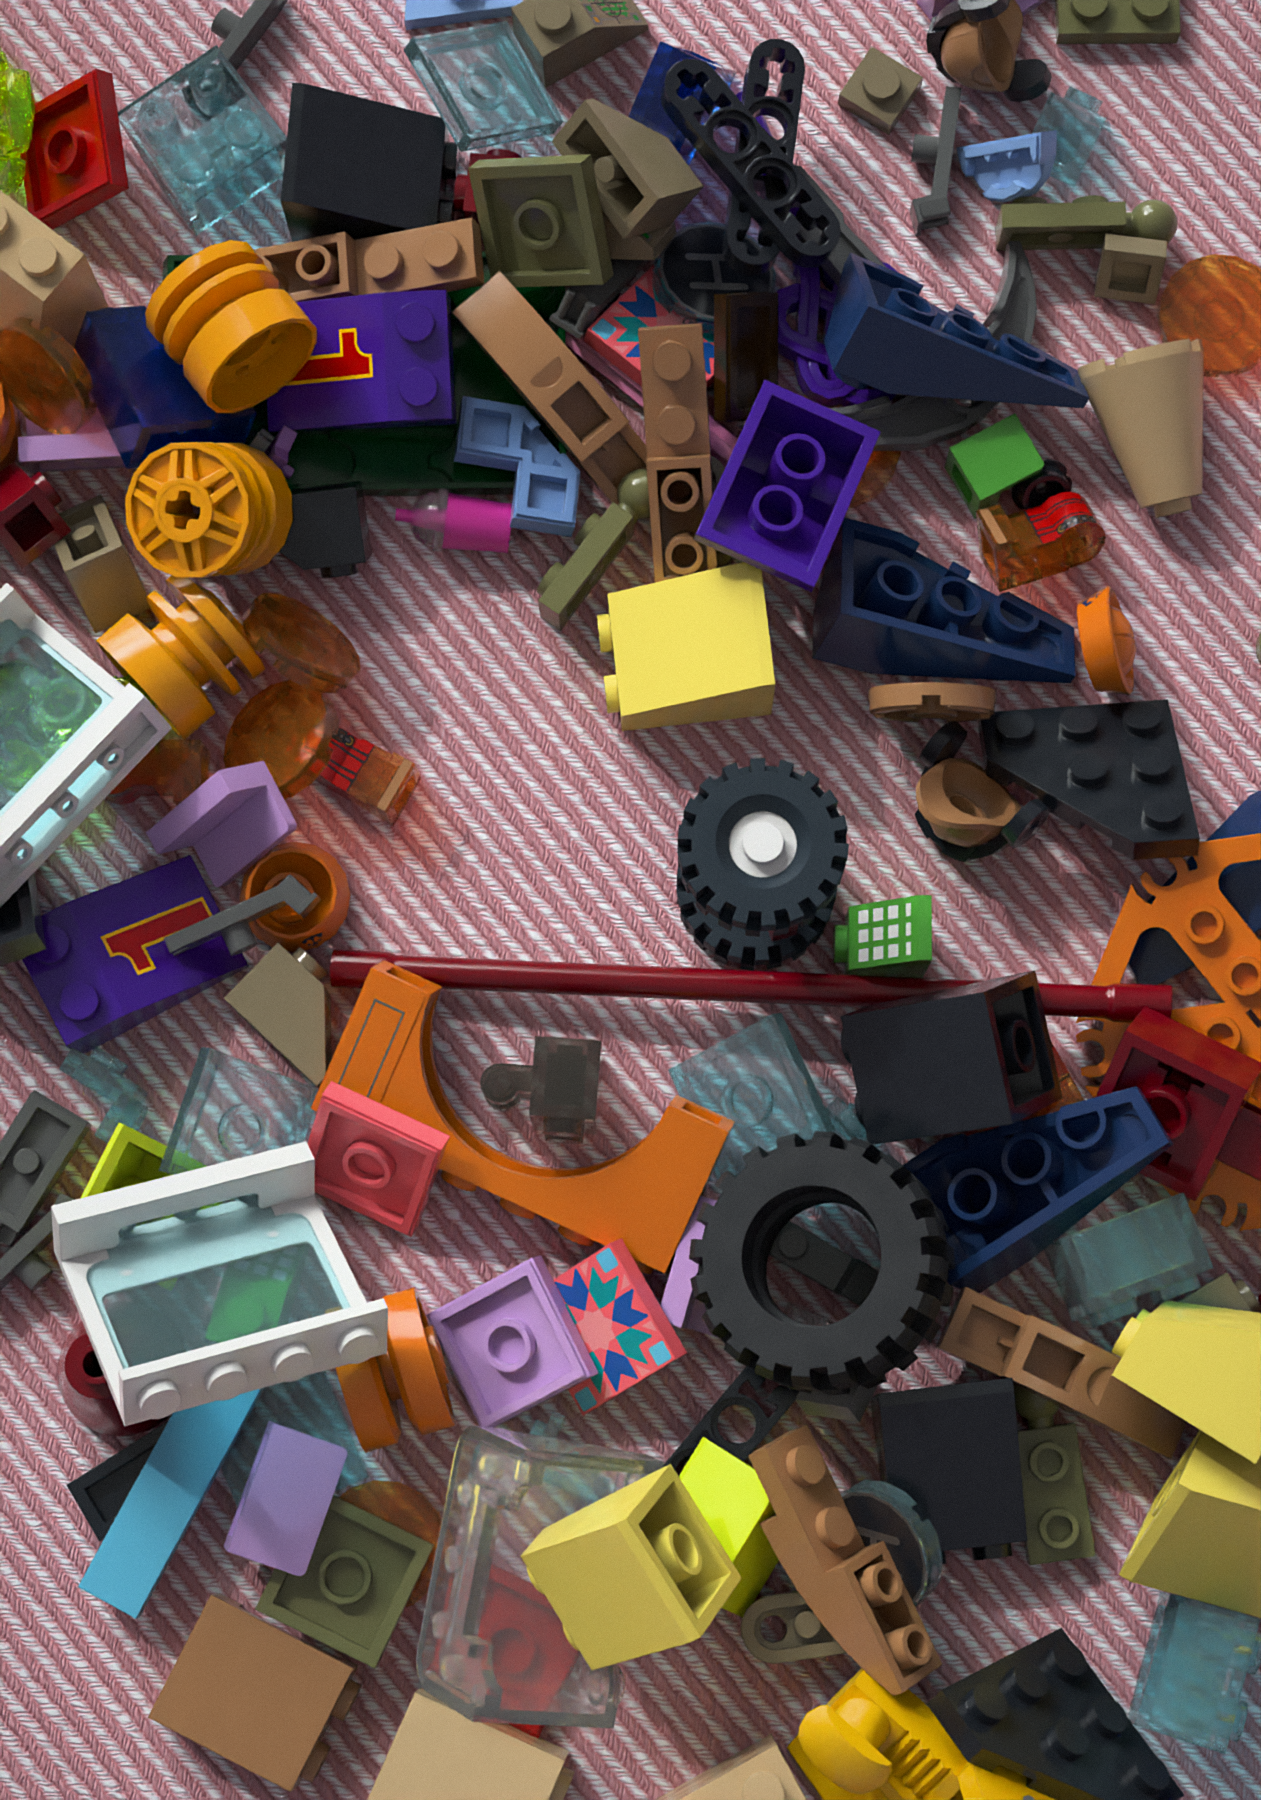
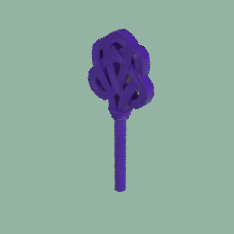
M742 92L736 94L740 101L742 99ZM764 116L756 117L755 119L769 136L773 137ZM793 207L789 210V213L791 212L796 216L799 208ZM792 263L794 267L793 277L796 278L797 283L777 291L778 354L794 362L797 383L805 397L827 408L848 407L883 396H888L891 401L890 405H892L897 394H888L878 389H857L847 385L834 374L824 342L838 286L821 265L804 268ZM883 263L887 268L896 271L890 264ZM820 279L830 291L820 288ZM796 312L795 331L790 328L786 321L788 314ZM818 318L824 320L823 344L817 342Z

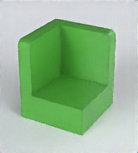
M1014 413L950 447L944 468L973 518L976 519L979 517L980 509L988 507L989 511L997 507L1002 492L1041 472L1044 461Z

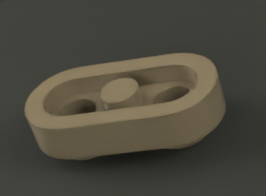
M798 1591L763 1596L755 1600L746 1609L741 1620L740 1630L744 1645L755 1658L766 1663L778 1664L847 1653L818 1620ZM769 1616H779L786 1624L785 1635L782 1639L775 1642L766 1640L761 1634V1624Z

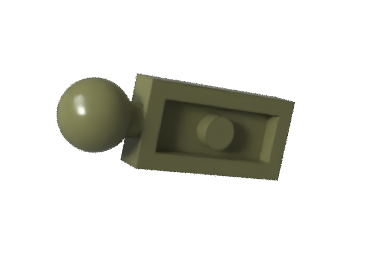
M1097 195L1079 197L1073 200L1072 203H1047L1045 199L1040 197H1022L1013 200L1010 204H1001L995 226L996 251H1005L1009 241H1020L1023 250L1102 249L1105 233L1167 241L1168 244L1176 234L1178 222L1174 210L1167 203L1156 199L1143 201L1132 212H1126V202H1109L1107 198Z
M647 469L633 470L622 478L617 490L619 504L617 505L612 502L602 517L597 513H593L577 533L574 544L578 546V549L565 566L560 562H556L541 580L537 588V593L541 595L538 600L540 617L559 631L563 629L634 535V524L637 520L650 518Z
M1013 1384L1016 1411L1023 1418L1027 1419L1028 1429L1018 1430L1027 1541H1024L1027 1563L1029 1565L1093 1557L1095 1556L1076 1424L1071 1422L1054 1425L1053 1415L1057 1413L1060 1407Z

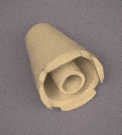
M1190 339L1144 347L1124 352L1123 357L1115 359V364L1106 366L1105 359L1103 358L1078 368V375L1089 395L1090 404L1140 509L1153 507L1155 518L1192 510L1190 498L1202 495L1204 350L1201 339H1196L1190 342Z

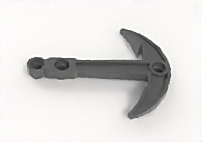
M795 165L835 213L840 222L841 235L832 256L826 263L821 265L835 284L839 286L844 263L850 252L886 267L844 223L841 210L801 166ZM759 175L753 180L754 189L760 192L761 198L767 200L777 193L776 185L768 175ZM795 202L793 207L799 208L801 204L799 202ZM802 227L797 238L803 244L809 240H813L818 244L823 233L817 227L810 231ZM1009 241L1005 248L1004 266L998 291L983 325L990 331L992 337L998 341L1006 333L1013 334L1031 344L1037 312L1035 284L1028 259L1020 241ZM907 395L890 405L891 401L888 396H883L848 407L829 409L881 431L873 451H917L962 435L981 422L1000 402L971 400V406L964 407L952 398Z

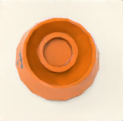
M1107 586L1077 605L1081 647L1089 678L1096 691L1131 695L1134 689L1135 637L1131 623L1121 611L1115 591L1110 586Z
M295 841L276 845L249 867L245 873L240 891V903L278 886L289 874L311 894L315 892L322 900L305 918L301 917L289 905H286L249 922V926L258 939L271 947L279 943L284 949L295 952L299 947L303 950L317 948L337 933L347 917L351 894L346 873L334 856L316 845Z

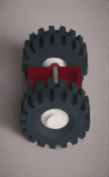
M765 758L750 759V766L739 769L736 762L722 768V775L713 780L709 776L699 785L698 795L695 799L690 798L684 809L682 824H679L677 847L678 872L676 892L677 904H679L681 911L680 917L685 929L689 928L694 935V942L702 950L708 948L715 954L714 959L727 965L729 960L739 963L740 969L754 971V965H767V970L781 967L782 961L792 958L794 961L805 954L806 948L810 944H816L823 934L827 922L830 920L837 895V886L840 885L848 857L849 844L846 843L848 828L845 816H840L836 809L838 800L831 790L824 793L818 787L819 778L808 770L804 776L794 772V763L780 760L779 767L766 766Z

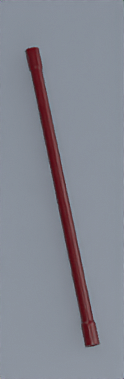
M342 949L333 950L330 962L331 986L336 988L362 989L371 967L385 960L442 986V989L860 1008L983 981L395 955L388 951ZM1038 983L1045 1016L1105 1018L1112 1022L1132 1023L1145 1006L1169 1018L1172 1015V985L1113 983L1107 986Z

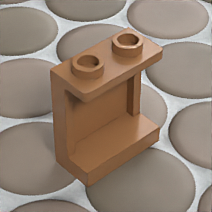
M221 1593L211 1594L148 1718L289 1792L298 1787L302 1778L313 1783L331 1746L321 1740L332 1718L335 1717L344 1722L362 1687L361 1684L352 1680L358 1665L349 1660L343 1661L242 1609V1604Z

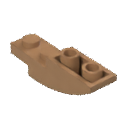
M472 217L354 240L346 232H340L254 249L264 261V265L279 280V289L285 290L296 302L383 292L446 290L451 292L484 284L480 225Z
M498 271L451 313L530 409L538 414L611 504L614 502L618 505L617 490L622 478L633 470L647 469L645 443L628 424L630 421L519 291Z
M702 323L640 327L638 329L655 582L718 568L717 550L693 540L714 494Z
M967 1287L961 1288L935 1347L936 1349L1001 1379L1012 1378L1014 1385L1054 1403L1061 1409L1159 1455L1172 1459L1187 1421L1112 1376L1121 1360L1120 1357L1033 1315H1025Z
M808 1425L790 1430L749 1454L750 1461L775 1511L774 1515L762 1521L760 1525L797 1591L818 1620L848 1655L893 1696L904 1693L943 1665L885 1542L881 1541L865 1547Z

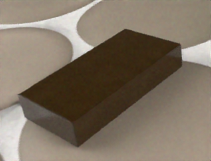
M777 292L714 294V420L723 422L746 421L764 380L778 385Z

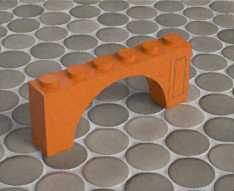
M385 960L371 967L310 1109L317 1112L322 1094L330 1082L333 1081L450 1136L439 1169L442 1170L440 1176L447 1183L470 1192H475L477 1187H480L501 1197L499 1201L500 1206L517 1216L534 1219L535 1215L538 1214L559 1224L558 1232L565 1238L580 1245L591 1247L596 1241L606 1246L622 1238L641 1273L651 1274L656 1269L665 1274L675 1257L679 1241L700 1196L704 1193L735 1121L676 1095L669 1103L659 1123L646 1137L635 1146L606 1161L575 1168H552L525 1163L509 1157L491 1147L467 1127L452 1107L440 1083L433 1055L432 1032L434 1014L442 986Z

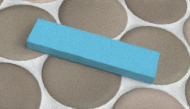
M264 1388L239 1394L229 1400H218L172 1414L78 1586L79 1588L135 1619L140 1618Z

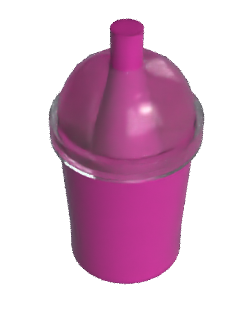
M440 488L439 492H429L420 496L415 501L412 510L396 508L395 521L409 522L415 538L422 544L433 547L432 551L442 552V549L508 554L512 503L496 502L449 493V489Z

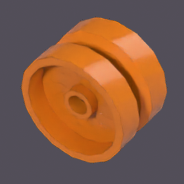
M416 1287L382 1297L388 1306L387 1353L369 1358L358 1364L336 1367L353 1427L365 1453L399 1442L402 1432L396 1402L399 1399L403 1400L413 1428L421 1435L455 1426L454 1412L447 1384L450 1381L436 1331L433 1325L429 1326Z

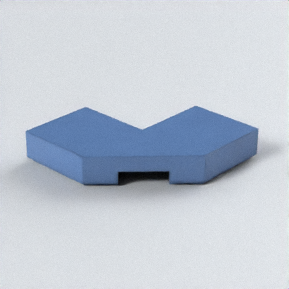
M463 396L459 410L454 462L515 471L510 527L572 537L576 523L580 470L565 453L560 454L539 430V422L525 406Z

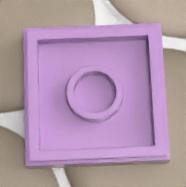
M541 1255L528 1259L426 1315L430 1324L434 1326L439 1343L483 1433L496 1428L599 1373Z

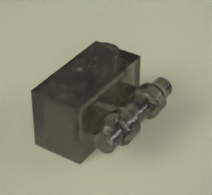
M535 1036L533 1066L500 1063L493 1064L483 1072L480 1085L488 1105L494 1110L504 1112L517 1107L521 1100L530 1101L529 1117L533 1129L542 1130V1133L545 1134V1141L563 1144H582L584 1134L598 1135L604 1060L602 1042Z

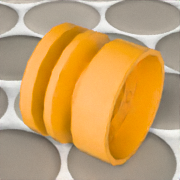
M229 240L214 244L187 258L162 281L152 294L145 312L148 330L164 345V350L169 357L179 365H183L184 376L204 402L216 413L239 412L254 407L273 396L297 375L309 360L317 343L316 326L296 301L285 290L279 289L277 277L264 265V261L247 242Z
M170 443L150 453L133 473L125 497L126 525L136 549L154 568L177 578L239 575L254 571L268 564L284 546L293 521L292 494L282 470L264 452L243 443ZM193 505L200 507V515L193 513Z
M171 575L165 582L181 603L179 607L174 609L154 590L146 597V600L160 622L155 628L150 630L137 618L127 613L95 642L123 677L151 702L170 724L172 730L182 740H185L216 713L202 686L211 680L223 691L235 696L242 689L227 669V664L232 661L250 679H255L266 668L255 653L244 627L211 591L194 583L189 577L177 578Z

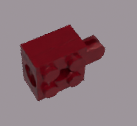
M1145 1006L1125 1030L1096 1095L1098 1097L1137 1086L1143 1092L1171 1139L1173 1145L1139 1173L1195 1202L1213 1176L1219 1161L1261 1181V1108L1248 1102L1261 1074V1062Z

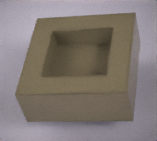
M871 46L840 92L838 105L890 135L921 89L923 77Z
M1105 233L1095 278L1094 297L1155 305L1167 256V241Z

